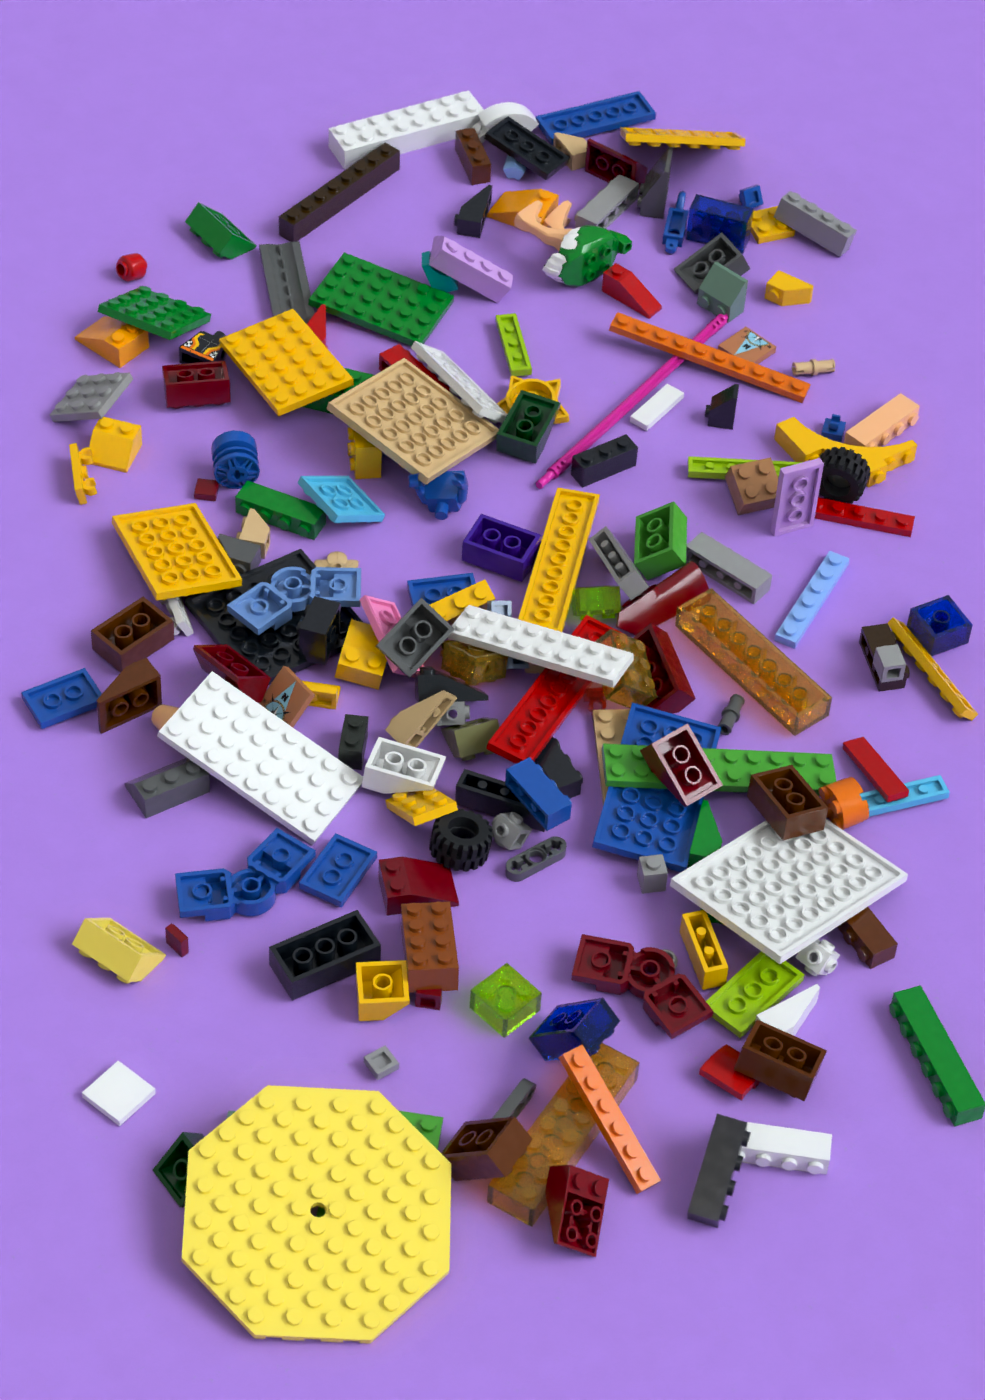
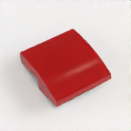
M726 1044L701 1066L699 1075L739 1100H742L751 1088L755 1089L760 1081L734 1070L740 1052Z

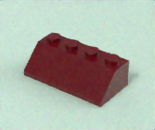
M650 623L620 648L634 655V661L626 672L640 705L673 714L679 713L696 699L667 632Z

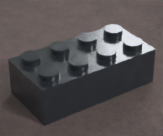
M358 910L269 947V965L291 1000H295L355 974L356 962L381 961V944Z

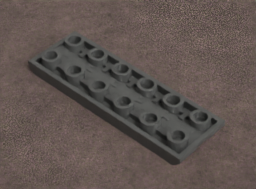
M300 241L283 244H260L259 251L272 317L294 309L307 324L315 312L314 307L308 305L311 293Z

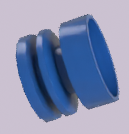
M235 430L224 432L215 438L212 442L211 452L216 481L220 485L231 489L242 488L247 480L255 482L260 473L255 439L246 432Z

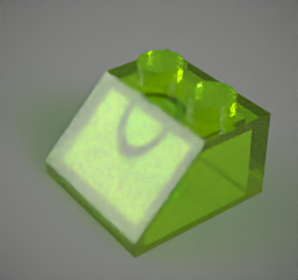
M620 586L576 587L571 601L573 615L580 616V620H583L586 615L593 618V615L602 614V618H615V613L621 611Z

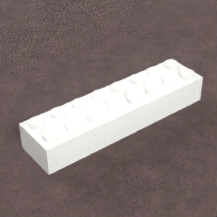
M469 90L329 128L328 147L345 170L385 142L400 150V154L454 140L457 130L471 128L481 120L478 114L484 109Z

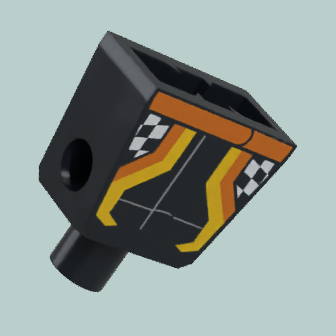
M200 331L179 347L180 363L224 361L227 353L220 346L219 339L225 337V334L217 331L212 335L205 331Z

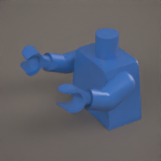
M446 471L426 485L418 480L419 473L408 475L409 488L415 490L420 501L428 506L430 512H435V518L439 520L447 519L448 512H458L462 504L467 500L468 481L465 471Z

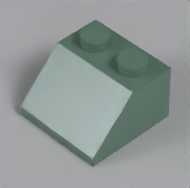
M716 261L699 287L697 304L716 316L718 314H727V323H729L744 312L748 280Z

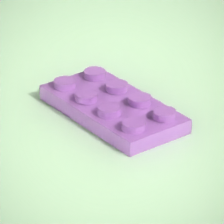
M820 458L780 468L770 529L773 536L813 526L824 466Z

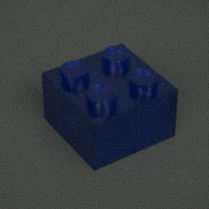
M949 595L910 608L907 627L931 656L969 643L973 626Z

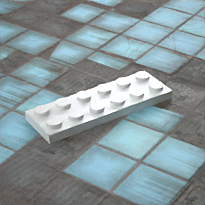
M417 341L413 343L411 349L417 354L416 357L420 361L427 363V368L433 373L438 374V379L444 384L449 385V390L455 395L460 396L461 402L473 409V414L479 418L486 417L493 423L504 422L507 413L443 351Z

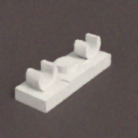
M182 596L158 600L162 605L166 604L169 613L172 616L174 615V617H170L174 622V636L178 635L181 630L187 637L194 633Z

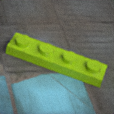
M516 313L496 315L495 322L510 375H532L531 363Z

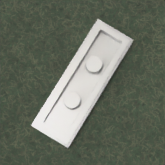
M666 384L630 416V422L648 431L684 398V392Z

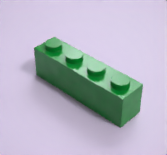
M248 480L235 497L236 513L247 516L250 508L255 509L265 523L312 540L316 539L326 524V513L317 507L316 504Z

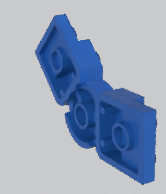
M276 828L247 857V869L238 871L233 876L231 872L224 868L175 873L180 918L204 916L205 921L230 919L235 913L244 916L264 914L274 905L276 894L286 893L301 878V871L316 857V850Z

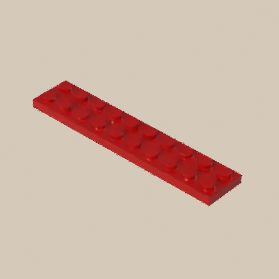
M588 615L584 617L571 634L619 649L626 637V634ZM545 668L488 741L486 749L515 764L529 757L535 761L593 682Z

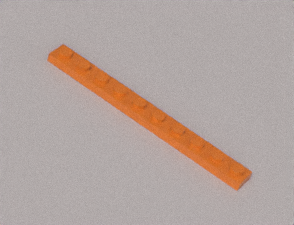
M617 312L610 324L609 331L801 403H803L811 385Z

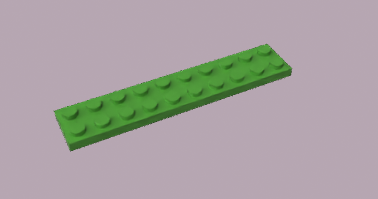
M603 744L601 750L605 786L667 789L650 770L640 752L646 745ZM702 748L723 786L714 791L748 793L752 774L788 765L794 766L818 796H820V787L837 781L832 754Z

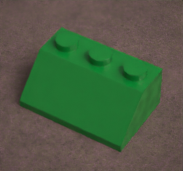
M199 202L185 220L191 227L189 230L194 235L202 237L201 242L210 248L212 247V252L220 258L224 256L232 260L255 249L257 246L226 216Z

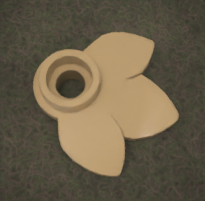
M339 551L331 552L325 560L317 559L314 561L316 567L358 568L359 566L358 560H347L346 554Z

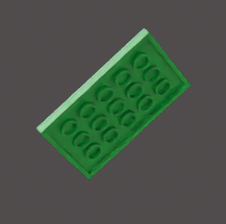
M344 252L311 295L308 305L319 309L324 304L326 305L327 313L412 346L415 341L422 344L426 342L454 302V295L431 288V286Z

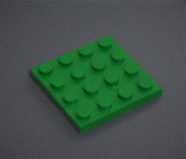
M140 286L113 299H109L99 304L98 312L168 340L210 322L211 314L205 312L203 308L189 306L183 300L171 299L169 295L153 292L151 288L146 286Z

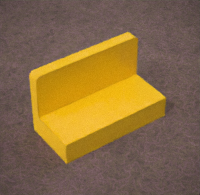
M302 681L315 694L308 706L336 709L340 695V686Z

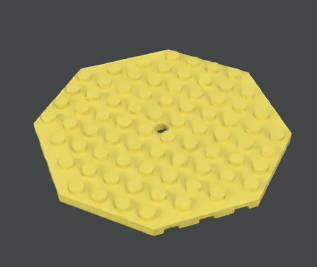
M267 1085L188 1151L181 1262L254 1339L274 1337L282 1338V1340L304 1341V1339H319L321 1342L359 1341V1343L371 1344L449 1274L451 1163L379 1091ZM317 1206L324 1207V1216H313L310 1211L311 1208Z

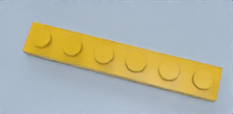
M893 617L888 622V625L892 629L891 632H894L896 640L904 644L903 650L917 660L915 665L929 675L927 677L928 681L941 690L940 696L954 706L952 711L959 718L965 717L972 721L978 713L906 624Z

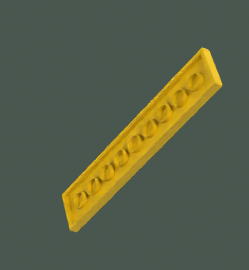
M557 487L518 617L519 620L563 632L598 508L600 494Z

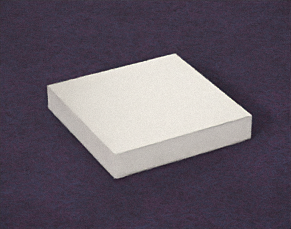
M117 1061L82 1092V1098L117 1125L121 1126L156 1094V1089L120 1061Z

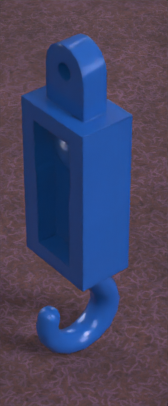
M684 191L679 192L676 208L669 207L662 244L665 245V251L669 254L675 253L677 247H682L689 214V210H684L686 192ZM671 231H676V232H678L679 234H673V233H669V232H671Z

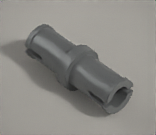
M733 694L727 707L723 709L722 719L718 727H722L720 734L729 735L734 724L739 720L740 710L745 703L741 695Z

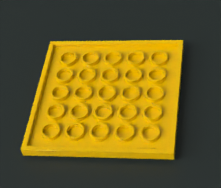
M620 127V136L632 146H641V142H645L649 146L660 147L661 143H665L669 147H680L681 144H686L688 148H700V145H705L708 149H720L721 145L729 150H740V146H745L746 139L736 132Z

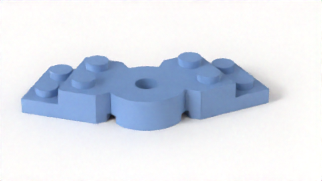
M285 567L273 574L270 584L260 582L227 604V611L254 633L260 635L270 627L276 630L291 620L292 612L304 610L307 604H311L314 596L340 602L341 607H360L361 568L315 567L309 575L301 567Z

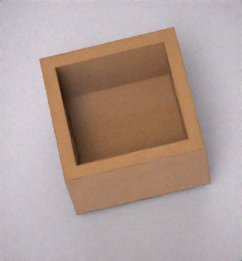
M771 457L730 466L725 479L738 515L774 508L778 476Z

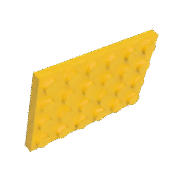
M294 309L219 339L223 350L278 417L354 385L351 375Z
M196 503L112 516V525L156 601L242 586L240 574Z

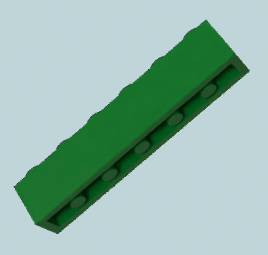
M921 985L894 992L891 1004L889 1005L890 1013L893 1018L897 1019L902 1036L907 1038L910 1043L912 1055L918 1058L923 1075L926 1078L928 1077L931 1082L932 1091L936 1098L939 1097L945 1116L950 1118L954 1127L982 1119L985 1101Z

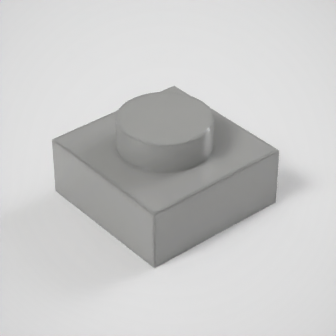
M386 1046L364 1056V1064L377 1080L399 1069V1062Z

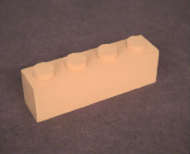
M900 393L846 431L844 444L862 447L885 446L891 439L901 435L909 426L916 424L919 419L920 406Z

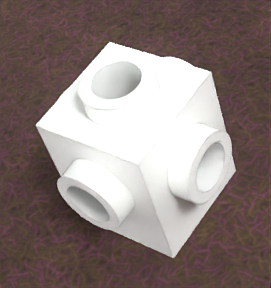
M818 939L799 951L795 958L806 965L804 969L807 972L817 976L832 973L838 964L837 959L840 954L834 951L835 946L827 940L823 939L821 941Z

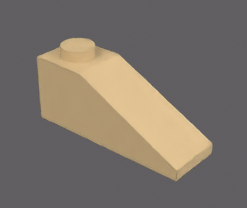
M445 690L400 711L391 719L385 730L397 742L417 748L456 701L457 697Z

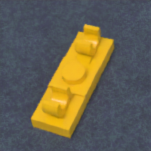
M77 443L69 444L74 489L79 504H87L86 495L93 496L97 494L95 479L89 478L86 465L93 464L92 452L90 447L79 451Z

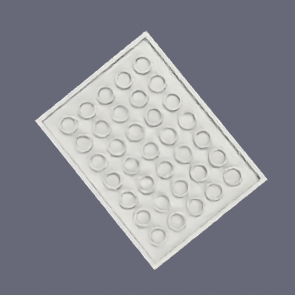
M827 819L824 830L787 840H782L770 824L764 821L671 878L670 886L774 961L781 964L906 882L908 874Z

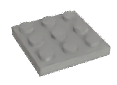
M130 372L80 376L74 386L66 392L61 402L56 404L55 409L50 414L53 422L102 419L132 382L133 378Z

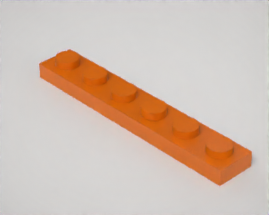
M583 1044L562 1054L559 1060L636 1194L660 1182L661 1179Z

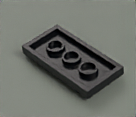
M509 116L486 132L484 137L492 145L545 180L568 164L570 159L569 156Z

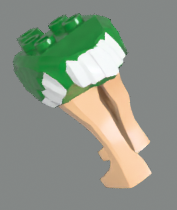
M539 200L517 213L514 220L515 227L522 231L530 232L545 244L553 246L559 251L552 254L547 260L546 265L543 266L542 271L547 276L557 282H562L566 286L580 287L596 280L613 265L618 253L626 254L632 249V241L626 235L607 230L606 228L584 225L574 229H564L570 223V218L567 216L572 203L568 200L556 207L545 218L543 225L540 224L542 219L538 217L543 205Z

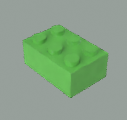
M674 501L636 516L634 565L647 580L686 565L687 517Z

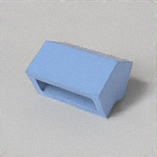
M507 155L503 170L508 179L515 178L519 181L525 173L526 167Z

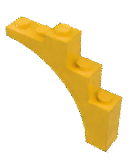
M795 417L777 423L774 440L795 462L817 459L821 453H824L827 449L831 450L832 447H837L838 449L845 447L847 450H854V453H859L862 455V459H866L867 465L870 467L867 487L884 481L888 471L914 461L917 444L913 440L884 447H862L836 442L808 429Z

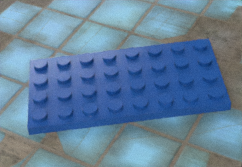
M632 703L621 744L648 746L688 723L702 748L716 749L722 727ZM609 786L592 847L635 860H639V857L663 854L667 869L682 872L687 868L690 849L704 797L684 807L668 789Z

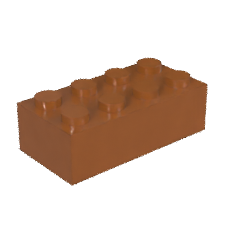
M450 902L401 904V933L404 960H406L409 993L425 989L458 990L459 966Z

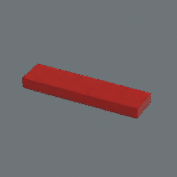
M864 736L843 742V750L887 803L908 797L909 789Z

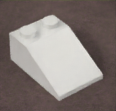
M378 737L365 765L362 787L383 794L433 790L446 756Z

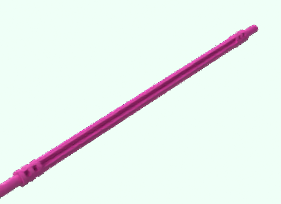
M718 314L691 340L704 344L727 323L728 315ZM675 355L670 358L566 454L547 469V473L536 482V486L542 489L552 479H556L572 464L573 455L586 451L686 359Z

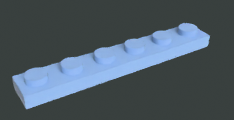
M832 551L828 552L778 629L774 641L794 649L796 648L846 570L850 558Z

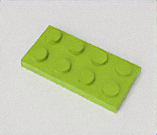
M761 951L706 1002L713 1010L712 1018L736 1036L742 1038L754 1026L756 1015L781 1002L804 980L805 974L787 961L781 964L777 963Z

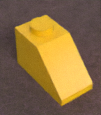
M778 270L766 283L764 298L780 306L808 304L812 300L814 286Z

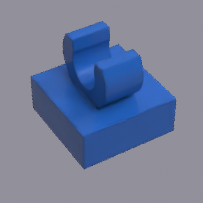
M753 185L739 190V200L742 202L744 210L763 205L760 185Z
M832 414L831 419L825 418L821 436L833 441L842 442L846 422L840 421V415Z

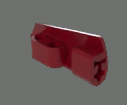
M690 561L659 584L649 586L641 595L633 600L629 599L622 605L623 610L618 612L616 627L637 635L650 623L657 626L710 599L709 587L698 565Z

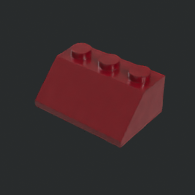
M590 138L587 140L585 172L608 183L620 174L639 183V189L641 183H645L648 170L646 166Z
M225 361L162 366L167 408L178 409L183 406L201 407L205 404L223 405L231 402L230 379Z
M227 644L194 645L193 651L202 670L208 674L213 671L254 701H263L271 677Z

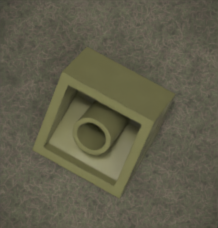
M482 717L467 721L463 725L442 728L441 732L453 756L466 761L476 758L475 754L483 752L484 755L493 754L486 747L488 741L498 730L499 723L498 719Z

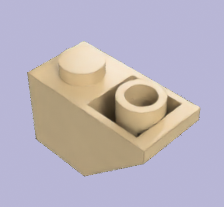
M250 508L247 517H243L242 531L237 533L236 538L261 545V559H265L270 546V527L255 509Z

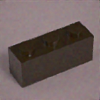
M888 623L862 627L859 644L878 691L905 688L906 680L910 676L907 665L903 680L881 683L873 664L876 647L896 644L895 634L891 632Z

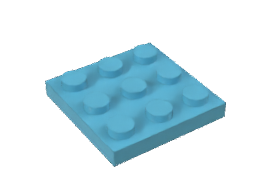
M301 476L298 481L304 493L310 496L317 507L322 509L334 523L382 522L385 517L382 510L349 476Z

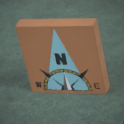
M745 326L719 344L718 350L759 364L776 352V346Z
M283 666L266 690L263 701L258 703L288 725L294 727L315 694L289 667Z

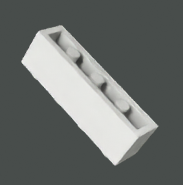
M747 1122V1131L751 1132L747 1147L742 1146L740 1156L744 1157L743 1163L757 1164L761 1167H778L788 1171L799 1170L811 1174L827 1175L832 1134Z

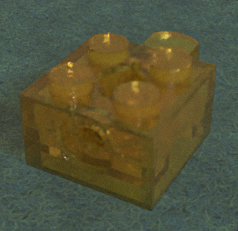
M446 640L441 644L443 649L440 651V656L443 657L441 669L449 672L450 676L460 678L471 686H476L482 682H495L497 679L506 677L508 656L459 641Z

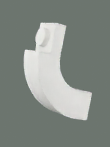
M504 102L490 106L480 112L478 116L481 120L471 128H475L481 143H483L486 132L508 116L530 131L536 128L539 123L532 112L525 106L513 102Z

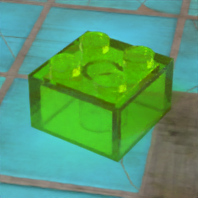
M505 963L471 989L469 1008L505 1038L540 1011L542 992L508 963Z

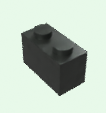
M345 714L338 759L351 769L362 770L368 739V716Z

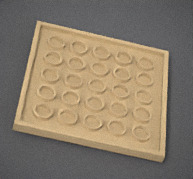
M405 358L330 401L326 408L411 474L419 473L418 480L425 485L497 439V432L499 431L496 426L484 417L479 418L473 414L472 408L463 404L460 399Z

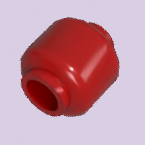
M127 254L118 259L116 272L123 280H138L146 274L147 262L140 254Z

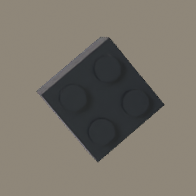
M314 596L311 604H307L304 611L303 621L299 620L296 633L299 634L296 646L299 649V659L326 666L340 636V602Z

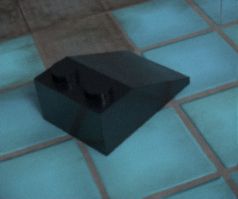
M431 666L420 667V671L414 673L415 699L417 702L443 690L457 697L455 702L488 700V695L483 690L435 670Z

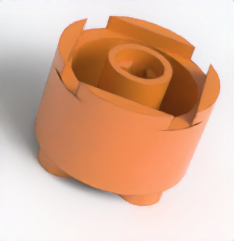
M853 777L843 778L819 788L821 800L828 807L826 818H829L833 824L842 830L862 823L869 818L867 800L862 801L860 793H863V790Z

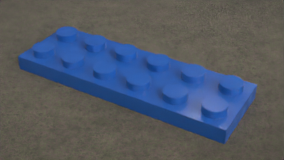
M637 91L536 116V120L544 136L553 145L554 133L556 132L582 138L620 127H628L655 120L656 112L641 92Z

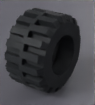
M832 447L831 450L827 449L824 453H821L819 458L824 463L819 496H823L824 499L850 504L858 501L870 477V467L867 465L866 459H862L861 454H856L854 450H847L845 447L840 449Z
M458 809L455 812L436 818L429 844L432 857L436 858V862L439 864H444L443 867L453 868L454 871L478 869V866H483L488 859L493 838V829L489 825V821L482 819L483 816L479 813L475 814L474 811H464V809Z

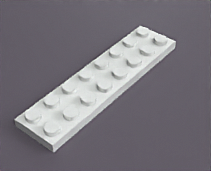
M468 605L453 623L452 627L455 630L448 636L449 639L612 688L615 687L634 661V655L631 652Z

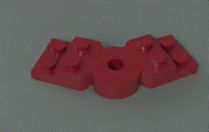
M585 934L581 935L571 980L594 984L597 991L618 995L629 990L636 997L643 999L644 1011L656 1026L660 1025L671 1039L713 1016L712 1008L689 979L683 974L675 975L674 961L665 951L654 947H645L636 953L631 943Z

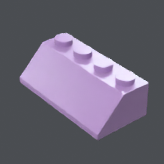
M445 236L434 237L429 262L430 266L496 303H499L511 289L513 275L508 271L501 269L489 260H485L473 251L462 247Z

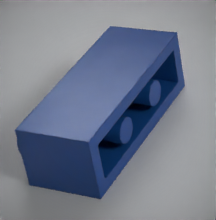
M529 757L506 769L505 785L546 831L570 819L572 808L570 798L558 789L554 780L549 779L545 775L539 764H536Z

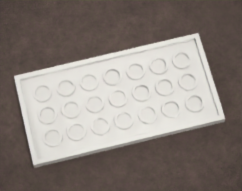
M213 671L159 730L157 735L158 738L312 846L361 787L363 782V776Z

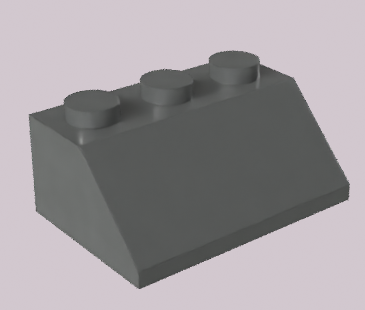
M184 758L125 783V787L145 818H148L209 793L210 778L207 771L190 759Z

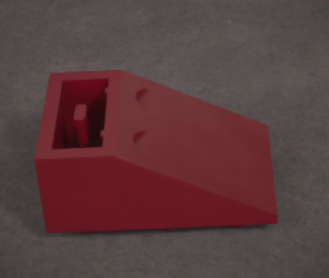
M573 1165L549 1167L545 1195L554 1244L596 1257L609 1184L608 1178Z

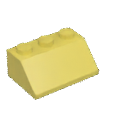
M84 918L72 945L79 949L81 955L98 961L97 965L107 971H113L117 974V979L128 984L130 982L142 981L166 956L165 953L111 918Z

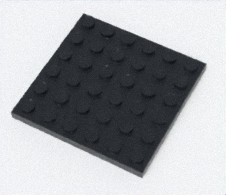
M298 549L241 574V587L199 593L185 598V606L217 645H229L271 677L269 685L283 666L289 667L296 673L316 664L299 659V649L296 648L299 638L296 629L299 620L303 621L305 609L292 612V619L278 629L274 630L270 627L260 635H257L227 611V604L260 582L270 584L273 574L282 568L301 567L310 575L316 566L302 549ZM341 607L340 636L330 657L341 653L351 619L363 622L351 607Z

